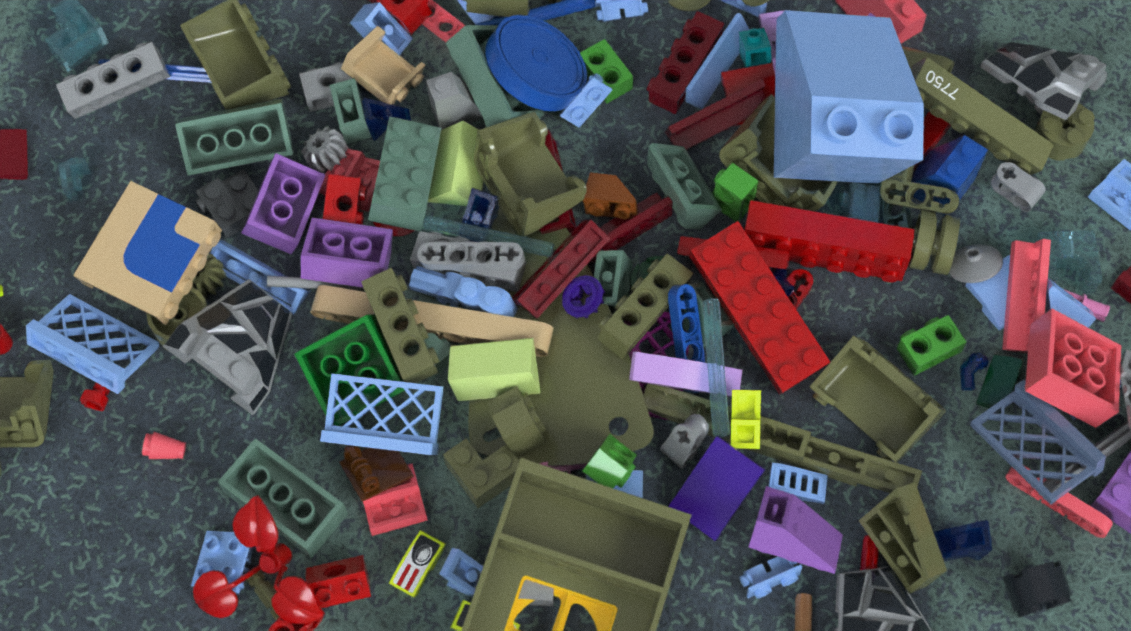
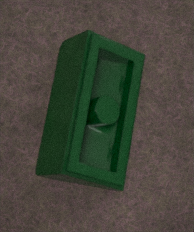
M993 355L976 404L989 409L1011 394L1023 359Z

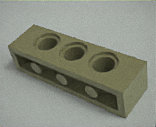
M668 253L661 261L656 259L647 270L648 276L645 279L640 277L631 288L633 293L629 297L624 295L615 306L617 311L612 316L608 313L598 326L601 331L597 340L623 360L669 307L668 293L671 287L688 284L693 275V272ZM655 284H659V285H661L663 288H659V287H657ZM639 302L645 303L648 307L642 306ZM622 320L629 321L632 325H626Z
M390 268L361 281L404 382L417 383L439 373L435 365L440 362L435 349L433 347L428 348L425 342L429 335L422 322L418 324L414 315L418 314V310L413 299L407 300L404 291L408 290L402 274L397 276L393 269ZM390 298H398V301L395 305L386 306V303ZM400 322H409L406 329L396 330ZM411 346H419L416 354L407 355V350Z

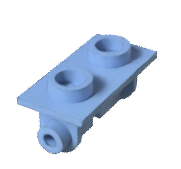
M642 0L595 1V7L600 6V10H596L597 20H603V22L621 19L620 9H624L625 18L643 16V13L648 12L647 2L642 3Z
M599 74L590 75L588 82L582 88V92L560 113V117L580 127L609 95L612 88L602 83L604 79Z
M777 556L767 561L770 572L767 573L763 564H759L743 571V575L739 576L743 587L749 586L747 598L754 595L756 598H761L771 593V588L782 584L785 587L796 582L799 579L798 576L801 573L802 565L794 567L797 562H791Z

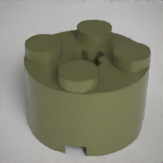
M1080 103L1076 111L1066 120L1043 110L1034 131L1054 145L1048 158L1064 161L1065 159L1076 158L1084 151L1094 131L1095 117L1092 111Z

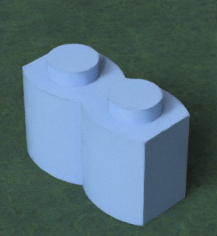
M462 278L454 293L463 309L514 317L518 310L515 302L506 290L496 286L486 287L484 283L475 278Z

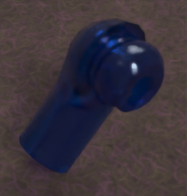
M772 268L771 272L786 295L790 296L794 291V286L786 280V269Z
M980 352L972 353L960 365L962 391H973L976 389L974 374L978 370L987 368L989 364L987 356Z

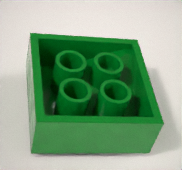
M375 314L365 315L294 354L325 416L327 414L331 374L404 382ZM339 380L337 393L344 400L355 390L348 381ZM355 382V384H356L358 387H360V386H362V385L364 384V383ZM370 384L362 391L370 403L382 395V392L375 384ZM382 385L386 391L392 387ZM398 387L389 395L394 399L406 391L404 388ZM359 395L347 403V406L355 416L367 407ZM384 398L374 408L388 402V400ZM343 407L334 414L333 425L340 426L351 420Z

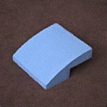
M1124 159L1092 190L1088 198L1130 231L1131 164Z
M1010 255L1003 258L1001 270L992 278L977 283H966V288L983 305V313L998 330L1003 329L1005 323Z

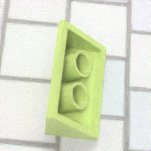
M461 121L441 130L428 202L480 208L484 181L479 175L474 162L477 131L479 129L465 121Z
M523 338L450 346L448 382L457 400L496 398L516 386L522 395L528 393V395L540 394L534 339Z

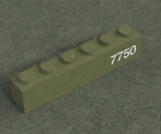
M928 57L913 65L911 72L924 107L930 110L933 116L942 118L954 130L964 133L973 141L988 149L998 160L1014 163L1029 175L1043 170L1054 146L1050 141Z

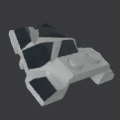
M1015 42L1003 44L982 61L981 64L982 69L1004 84L1012 82L1017 84V93L1025 96L1026 92L1036 97L1035 105L1040 109L1064 120L1076 111L1082 93L1087 88L1097 91L1107 79L1106 64L1099 62L1094 56Z
M248 279L211 305H208L191 318L179 324L163 347L185 364L194 359L233 389L235 392L231 399L251 415H254L270 393L292 312Z
M891 566L837 575L835 612L838 613V628L834 629V631H932L913 598Z

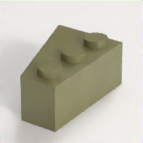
M915 482L896 488L859 520L909 594L927 587L947 571Z

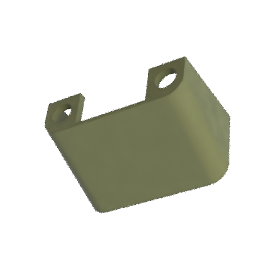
M227 0L180 25L225 109L262 103L289 95L288 89L292 87L275 56H268L266 53L270 48L263 35L260 37L256 35L255 32L259 28L245 3L240 5L238 0Z

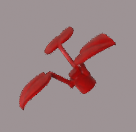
M258 495L254 496L235 515L233 530L242 545L246 547L256 546L258 552H264L260 557L259 565L229 584L223 572L219 570L205 572L197 579L194 585L193 597L199 608L213 617H228L234 613L238 605L237 595L232 588L260 570L271 574L278 572L274 583V589L277 593L272 597L271 604L280 618L294 624L310 623L321 618L325 613L319 606L310 585L298 576H288L282 579L284 572L288 570L286 565L292 559L291 550L285 544L277 543L278 530L275 521L262 499Z

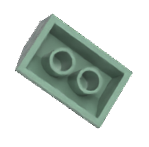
M651 143L648 146L647 165L652 172V178L661 187L665 194L664 198L669 196L673 201V210L677 215L680 225L685 229L703 228L722 209L684 146Z

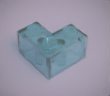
M62 0L51 8L61 28L44 40L52 56L67 72L109 44L102 26L77 0Z

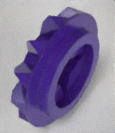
M585 275L573 279L564 289L562 295L563 307L568 314L577 319L579 317L588 318L590 314L598 313L597 308L601 303H604L603 294L605 291L596 278ZM583 290L590 296L586 298L585 305L579 300L583 297Z

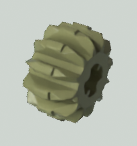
M209 253L204 268L197 272L192 287L200 291L205 299H207L209 293L216 295L215 289L217 287H224L221 280L227 276L223 270V263L219 259L217 260L213 254Z

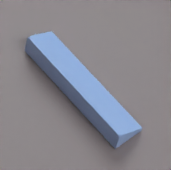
M740 13L734 16L687 86L685 96L687 103L703 109L721 82V72L728 71L739 55V32L750 30Z
M219 240L218 244L211 249L210 254H213L217 260L219 259L225 267L223 270L228 278L240 285L250 279L260 288L271 293L269 295L292 312L293 315L311 291L309 288L267 287V276L286 275L223 240Z

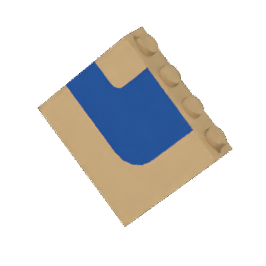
M130 181L73 276L82 284L92 289L96 287L156 317L162 324L167 325L169 320L177 314L178 305L183 296L191 290L193 279L197 272L204 268L210 250L218 244L222 229L214 220Z

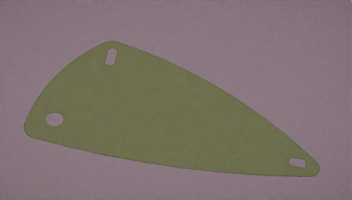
M499 207L487 242H513L521 246L527 264L520 283V289L570 233L567 228L542 235L539 229L531 235L520 238ZM557 217L548 224L560 221L559 217ZM586 265L575 278L584 275L594 276L588 265ZM506 290L511 297L516 293L515 291ZM583 290V297L579 300L585 305L586 298L590 296ZM563 291L537 319H534L521 305H516L518 310L514 317L544 322L554 328L548 355L545 357L536 356L541 393L529 395L535 406V411L547 431L543 432L547 442L517 459L520 461V458H524L539 464L548 462L547 466L588 463L609 434L632 452L647 446L653 438L654 430L640 384L637 381L629 380L631 370L630 356L628 354L623 360L597 340L601 331L598 327L600 322L608 313L612 316L608 305L600 304L597 308L598 313H592L588 318L579 317L578 319L565 311L562 304ZM494 398L469 400L468 430L470 444L476 452L490 456L506 445L502 437L490 442H486L483 439V435L486 432L497 428L492 418L493 414L487 404L488 401ZM616 417H623L628 422V430L620 436L613 435L609 431V423Z

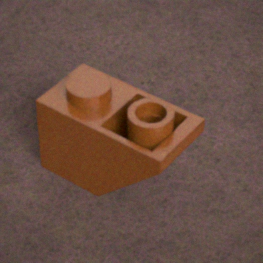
M590 172L586 184L587 192L583 200L586 214L616 217L619 219H632L638 215L636 199L616 175Z

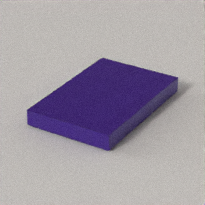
M716 436L668 507L691 514L690 523L716 541L766 469L721 437Z

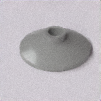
M974 244L962 247L955 251L949 274L954 279L965 283H977L988 280L1001 270L1003 265L1002 255L996 248L989 245Z

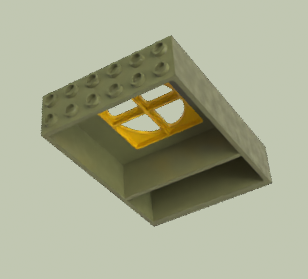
M520 458L461 631H521L514 627V619L522 609L535 601L518 599L525 580L554 588L553 596L560 599L561 604L552 631H563L573 604H579L588 611L597 631H656L691 514Z

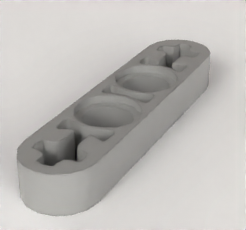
M427 242L421 245L417 252L420 264L427 270L513 271L521 268L525 262L523 249L519 244L513 242ZM463 251L465 256L461 261L454 262L450 260L452 253ZM482 251L492 253L490 260L486 262H480L477 260V257ZM498 251H499L500 254H501V256H499L500 261H498V256H497V252H498ZM430 252H434L435 256H432L431 260L428 261L426 256H429ZM511 252H515L516 256H514L513 261H508L507 257L511 255Z

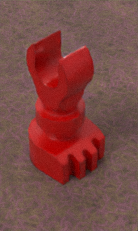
M95 383L93 390H84L80 402L87 408L104 411L109 401L107 395L110 390Z

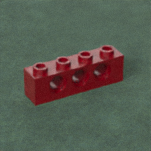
M699 11L696 12L693 19L689 18L686 21L682 37L675 39L671 47L672 53L669 58L665 57L662 60L658 76L656 78L652 77L647 86V91L649 92L648 102L677 114L685 101L687 86L724 33L725 23ZM669 80H674V81H677V82L671 83V82H669Z

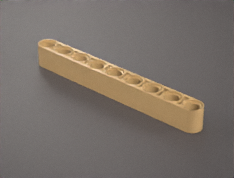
M319 285L317 287L310 311L317 318L324 319L326 317V320L350 324L365 315L375 314L366 292L327 285ZM390 298L387 301L386 306L395 305L398 301V298ZM413 300L418 310V314L414 315L417 323L422 322L427 333H434L440 340L445 338L450 342L473 344L533 338L536 356L545 357L548 355L554 328L547 323ZM400 322L396 330L406 329L409 322Z

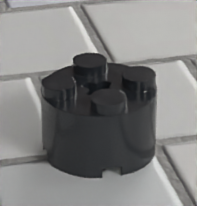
M1060 560L1055 563L1049 562L1021 570L1018 575L1013 576L1012 573L1002 577L1013 611L1017 612L1018 617L1043 610L1042 605L1044 604L1048 610L1072 602L1070 597L1072 592Z

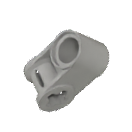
M1011 162L999 165L996 174L991 179L992 189L1009 200L1014 206H1020L1019 209L1024 212L1031 211L1046 191L1044 184L1039 179L1032 177Z
M699 414L690 415L684 424H678L673 428V431L660 448V451L681 469L686 467L687 464L685 462L688 459L691 461L695 457L699 446L709 432V425L705 418Z

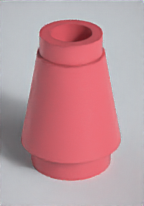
M155 431L153 434L146 433L142 455L149 456V459H183L186 442H181Z

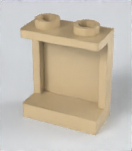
M377 26L347 53L341 69L350 77L355 78L360 85L390 108L396 101L402 102L405 99L411 86L416 88L424 78L422 72L426 65L421 62L417 67H413L382 42L386 32Z

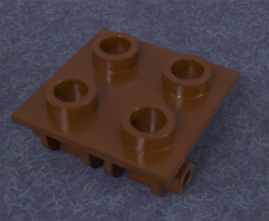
M347 445L344 449L345 459L339 461L362 502L414 477L399 451L370 447L361 451L358 446Z

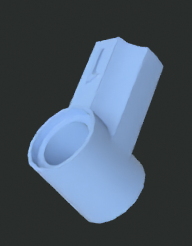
M417 266L412 272L409 288L410 290L435 297L441 304L446 305V303H449L451 307H458L459 302L454 293L461 279L465 277L455 272L442 274Z

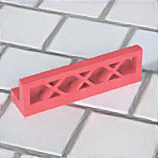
M1041 239L1035 243L1018 240L1011 242L1002 350L1028 353L1030 325L1045 314L1051 240Z

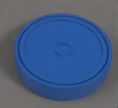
M526 15L507 17L501 21L486 43V60L496 80L509 94L530 107L543 111L563 110L574 101L586 85L587 69L577 48L562 32L538 18Z

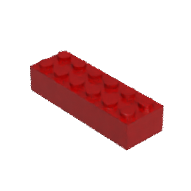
M750 200L745 225V232L754 246L788 250L789 261L800 263L803 267L814 268L819 266L827 268V270L834 273L842 271L852 272L862 278L869 276L880 277L883 281L890 283L902 281L911 259L915 229L752 200Z
M738 221L690 251L689 257L724 311L734 323L735 328L779 395L830 363L828 357Z

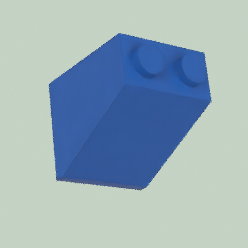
M965 135L930 150L913 172L911 182L950 189L958 195L960 200L975 181L988 149ZM919 189L914 193L913 197L923 202L926 197L925 191ZM933 196V201L939 202L943 206L950 203V199L947 197L938 198Z

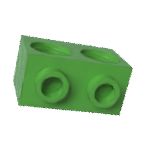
M605 39L580 52L587 69L588 80L590 75L594 76L597 73L604 79L602 83L612 88V91L604 99L606 103L633 89V75Z
M731 163L726 170L721 169L714 179L715 188L712 194L721 207V212L735 222H740L748 212L750 200L755 201L758 180L734 163Z
M947 315L941 319L935 317L929 320L923 328L917 331L911 329L905 332L900 337L897 350L915 376L961 353L966 341L950 316ZM936 335H944L947 341L939 340ZM912 346H918L922 348L924 352H915L912 349Z
M609 434L582 471L598 484L613 489L616 485L622 488L636 467L633 461L637 454Z

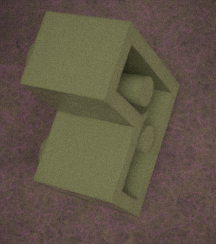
M516 386L487 402L493 414L492 418L503 440L517 458L547 442L543 435V432L547 431L535 411V406L528 393L522 395Z
M467 439L443 454L446 467L477 508H480L511 486L519 464V460L507 444L484 460L481 459Z

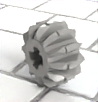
M328 126L323 130L318 128L314 135H310L309 140L303 142L305 147L301 152L306 163L321 173L327 169L332 171L336 164L340 165V160L347 157L345 152L348 149L341 133L335 129H330Z

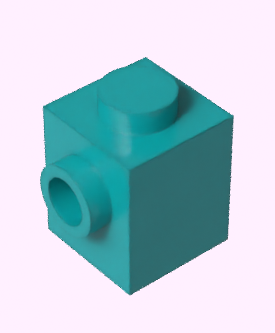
M754 28L739 32V52L745 68L771 63V44L765 28Z

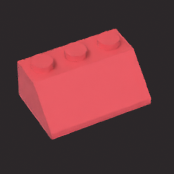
M835 0L846 15L868 16L869 13H872L876 17L891 18L900 44L922 31L927 16L914 0Z

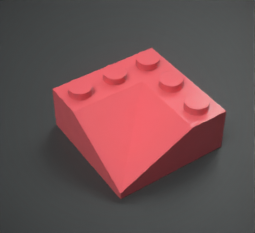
M1050 309L1030 325L1025 391L1095 428L1119 413L1121 345L1054 309Z

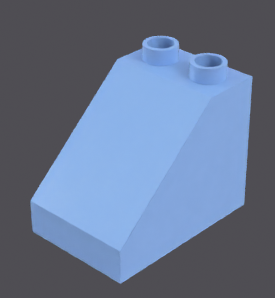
M785 10L776 20L774 178L878 184L923 160L924 103L891 18Z

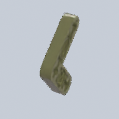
M915 165L882 181L880 195L885 202L892 205L942 214L954 212L959 205L958 195L950 189L911 182ZM896 188L906 192L905 197L900 195L892 196L889 192ZM923 189L926 194L925 200L920 204H916L913 200V195L917 190ZM933 196L938 198L947 197L950 199V203L943 206V204L933 201Z

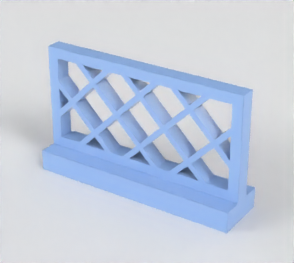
M71 294L66 296L41 320L36 321L33 319L26 325L27 345L116 394H119L125 388V380L159 347L158 341ZM72 305L79 309L80 313L64 314V310ZM97 319L103 325L87 327L86 320ZM82 321L83 327L66 328V322ZM62 322L63 329L53 330L47 326L51 323ZM120 331L125 334V337L109 339L108 332ZM104 333L105 339L89 341L88 334ZM84 335L85 341L75 342L69 339L68 336ZM142 343L147 346L145 350L132 351L131 344ZM127 345L128 352L112 353L111 346ZM107 347L108 354L98 355L91 351V348ZM117 360H130V364L125 369L113 362Z
M331 374L325 430L321 431L320 441L438 455L439 444L437 443L444 387ZM339 380L348 381L355 390L344 400L337 393ZM355 382L364 383V384H363L362 386L358 387V386L355 384ZM370 384H375L382 392V395L370 403L362 391ZM382 385L392 387L386 391ZM398 387L404 388L410 398L398 407L389 394ZM410 389H418L419 391L413 394ZM424 391H435L434 404L425 410L417 397ZM359 395L367 407L355 416L347 406V403ZM386 398L394 408V411L382 419L374 409V406ZM414 401L422 414L410 423L401 410ZM343 407L351 420L344 426L333 425L334 414ZM369 410L379 422L370 430L365 429L358 420ZM431 411H433V417H432V418H431V416L429 415V413H430ZM398 414L407 426L400 432L393 433L386 422ZM424 417L431 424L430 437L420 436L413 427ZM353 423H355L358 428H352L350 426ZM381 426H382V427L384 428V430H385V431H376V430L379 429ZM410 429V431L413 433V435L404 434V433L407 432V431Z

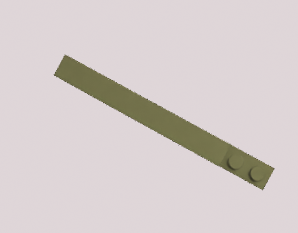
M647 384L643 396L648 412L678 424H684L685 420L692 414H699L705 418L709 425L707 435L714 438L719 436L731 444L732 407L669 387ZM760 416V449H747L809 471L828 475L829 478L853 486L859 483L887 493H891L896 488L913 482L918 486L922 473L921 470L812 437L810 431Z

